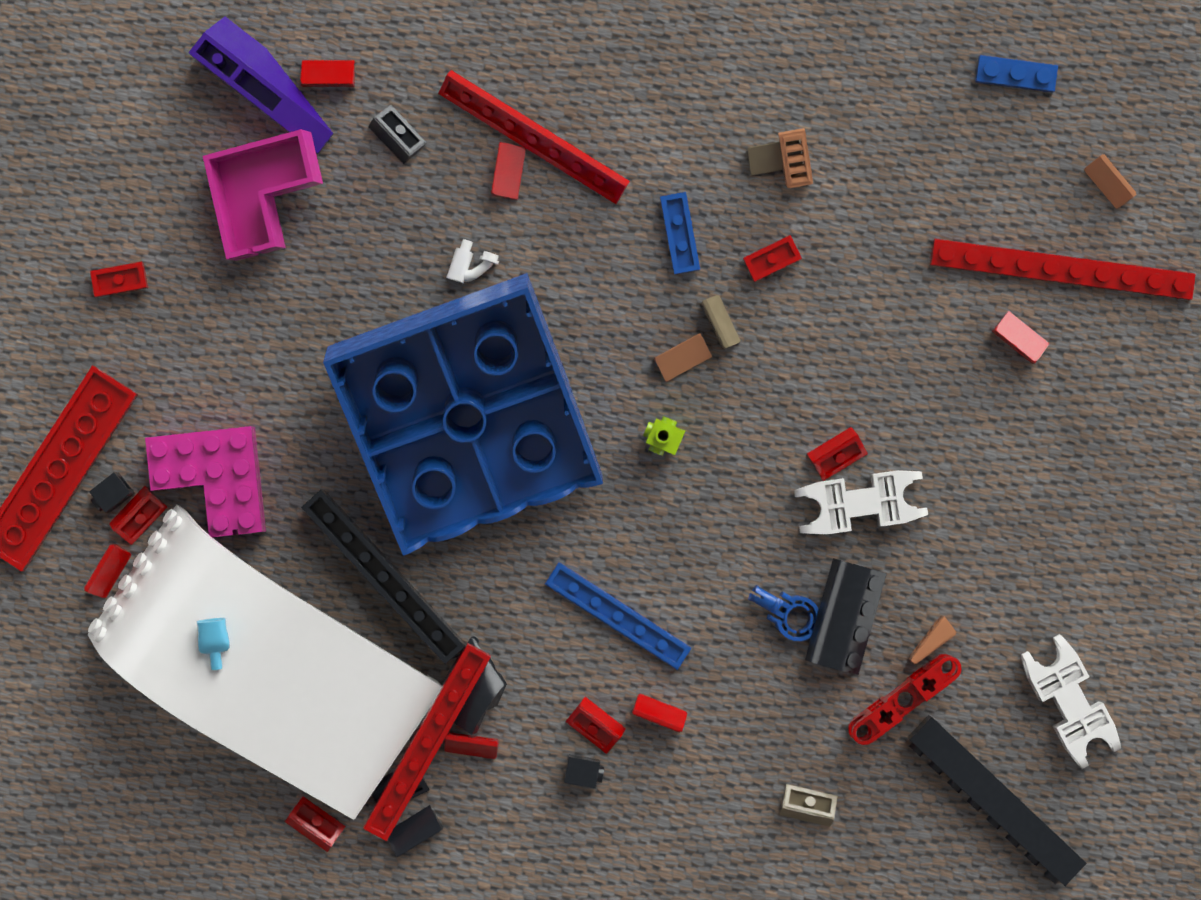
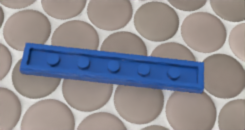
M560 562L545 583L546 586L676 670L679 669L691 650L690 646Z

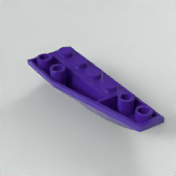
M224 16L206 30L188 52L193 59L288 132L300 129L311 132L316 154L322 150L332 137L333 132L267 48Z

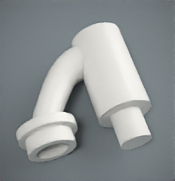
M463 239L461 247L455 249L446 278L463 284L464 282L473 281L485 273L493 264L498 265L499 261L497 260L499 256L484 251L483 255H480L479 258L483 262L472 270H468L473 257V253L470 252L473 242Z

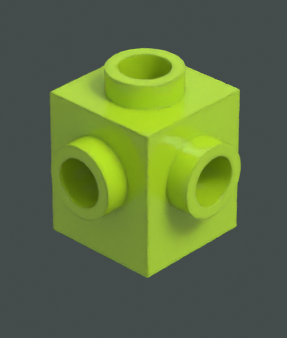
M663 416L661 420L656 418L654 423L649 422L643 436L647 438L646 444L650 445L649 451L661 456L664 455V452L675 456L685 430L676 427V421ZM661 431L666 432L668 435L667 440L661 441L658 438V433Z

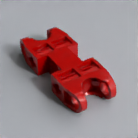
M939 654L908 676L906 681L885 697L882 696L854 717L848 725L849 735L861 745H868L901 722L905 715L922 702H927L956 680L962 671L959 660L948 654ZM950 661V670L947 673H943V663ZM924 679H927V680H928V681H927L928 686H923V685H924V682H923ZM902 692H908L911 696L909 704L901 706L898 703V696ZM884 711L886 718L882 719L880 712ZM862 725H867V733L858 737L856 735L857 729Z

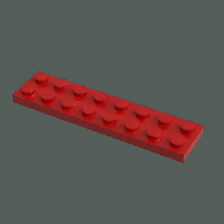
M91 366L0 507L1 559L18 570L25 571L133 404L138 393L96 366Z

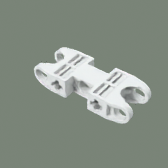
M897 470L870 474L871 488L846 491L844 478L816 482L794 490L795 497L806 496L813 498L819 503L821 508L820 515L815 521L810 522L808 525L799 526L800 533L833 534L852 531L851 517L876 514L878 526L880 527L907 523L928 515L927 507L917 509L916 506L908 505L903 498V491L906 486L913 483V480L923 479L922 472Z
M1059 634L1053 637L1057 647V657L1050 666L1044 667L1038 661L1035 662L1028 651L1021 654V659L1027 679L1038 700L1044 702L1051 697L1053 698L1064 719L1053 725V728L1064 749L1077 765L1083 769L1089 766L1085 757L1087 756L1086 746L1092 739L1102 738L1108 743L1113 752L1121 749V744L1115 724L1104 703L1098 701L1090 706L1078 683L1089 678V675L1078 654Z

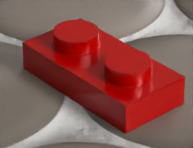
M791 235L744 257L743 261L753 281L756 282L801 260L802 257Z
M142 261L90 271L94 297L96 298L148 288L144 262Z

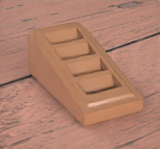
M805 129L778 133L784 180L787 188L813 184ZM800 140L801 142L786 146V142ZM801 150H802V153H801V154H795V155H790V156H788V154H787V153H790V152H796V151H801ZM803 161L801 165L789 166L791 163Z
M945 616L937 619L910 654L908 659L912 664L919 663L956 635L957 632Z

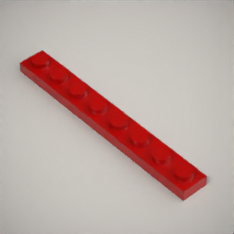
M450 70L446 75L438 92L439 95L614 204L618 203L630 182L629 180L454 71Z
M469 643L466 644L369 815L363 829L385 841L388 840L490 660L491 655Z

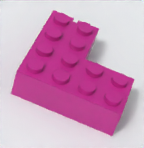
M300 129L203 156L226 259L238 261L257 256L259 253L265 254L286 248L274 197L323 184L311 132Z
M248 426L145 438L151 491L204 485L208 532L211 537L237 535V529L238 534L266 532L255 427Z

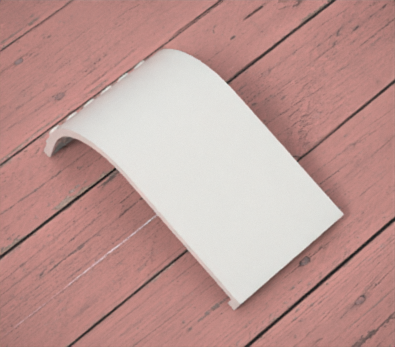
M176 504L174 509L168 510L165 514L163 525L159 531L153 532L148 540L149 545L144 553H139L133 562L134 567L129 575L126 574L122 577L118 584L119 589L114 597L111 596L107 599L103 607L104 611L99 619H94L90 624L88 637L99 655L112 669L163 709L211 739L354 820L432 706L442 686L431 676L422 674L252 568L206 533L184 508ZM212 618L226 619L230 648L221 653L222 669L211 670L210 654L199 652L196 621Z

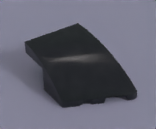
M475 636L471 637L467 643L481 650L478 645V638ZM462 651L454 661L441 686L444 685L446 679L448 678ZM491 658L454 721V724L471 735L478 732L486 711L498 706L507 685L502 675L496 671Z

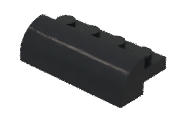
M833 558L805 657L806 661L859 675L887 573Z

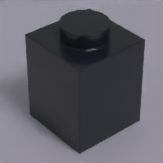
M113 472L89 491L93 496L90 499L97 510L100 512L104 510L105 513L112 512L135 493L119 472Z
M569 754L564 783L596 789L597 782L602 783L605 767L600 766L599 759Z

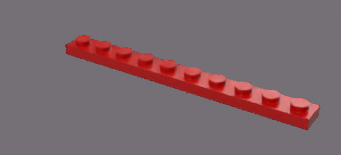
M942 239L933 240L930 266L1184 300H1193L1196 273Z

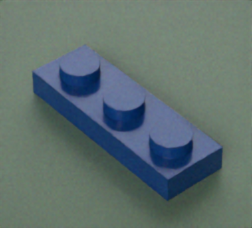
M980 55L975 82L1053 93L1055 92L1058 65Z
M686 192L660 196L674 275L699 271L700 265Z

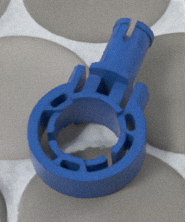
M758 585L754 586L752 591L761 597L759 598L750 593L748 600L753 601L781 618L779 620L770 614L767 615V619L775 623L781 635L793 641H804L811 638L819 611L817 605L812 600L800 595L790 596L785 592H781L779 596L790 602L788 604ZM807 602L813 610L814 620L813 614L808 612L807 624L804 628L798 630L800 634L806 633L799 636L789 635L788 631L792 633H797V631L788 626V613L797 606H801L809 611L810 609L804 605ZM781 606L784 607V609L782 610V612L779 611V608H780Z

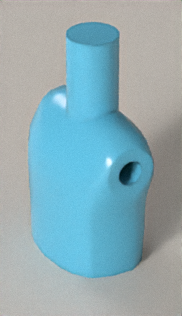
M212 618L196 621L199 652L210 654L211 670L222 669L221 653L230 648L226 619Z

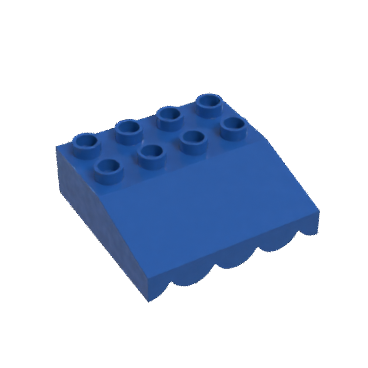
M527 273L327 347L323 364L403 556L419 549L427 542L448 540L469 531L477 524L498 522L517 514L527 506L551 503L567 496L577 488H588L603 484L600 466Z

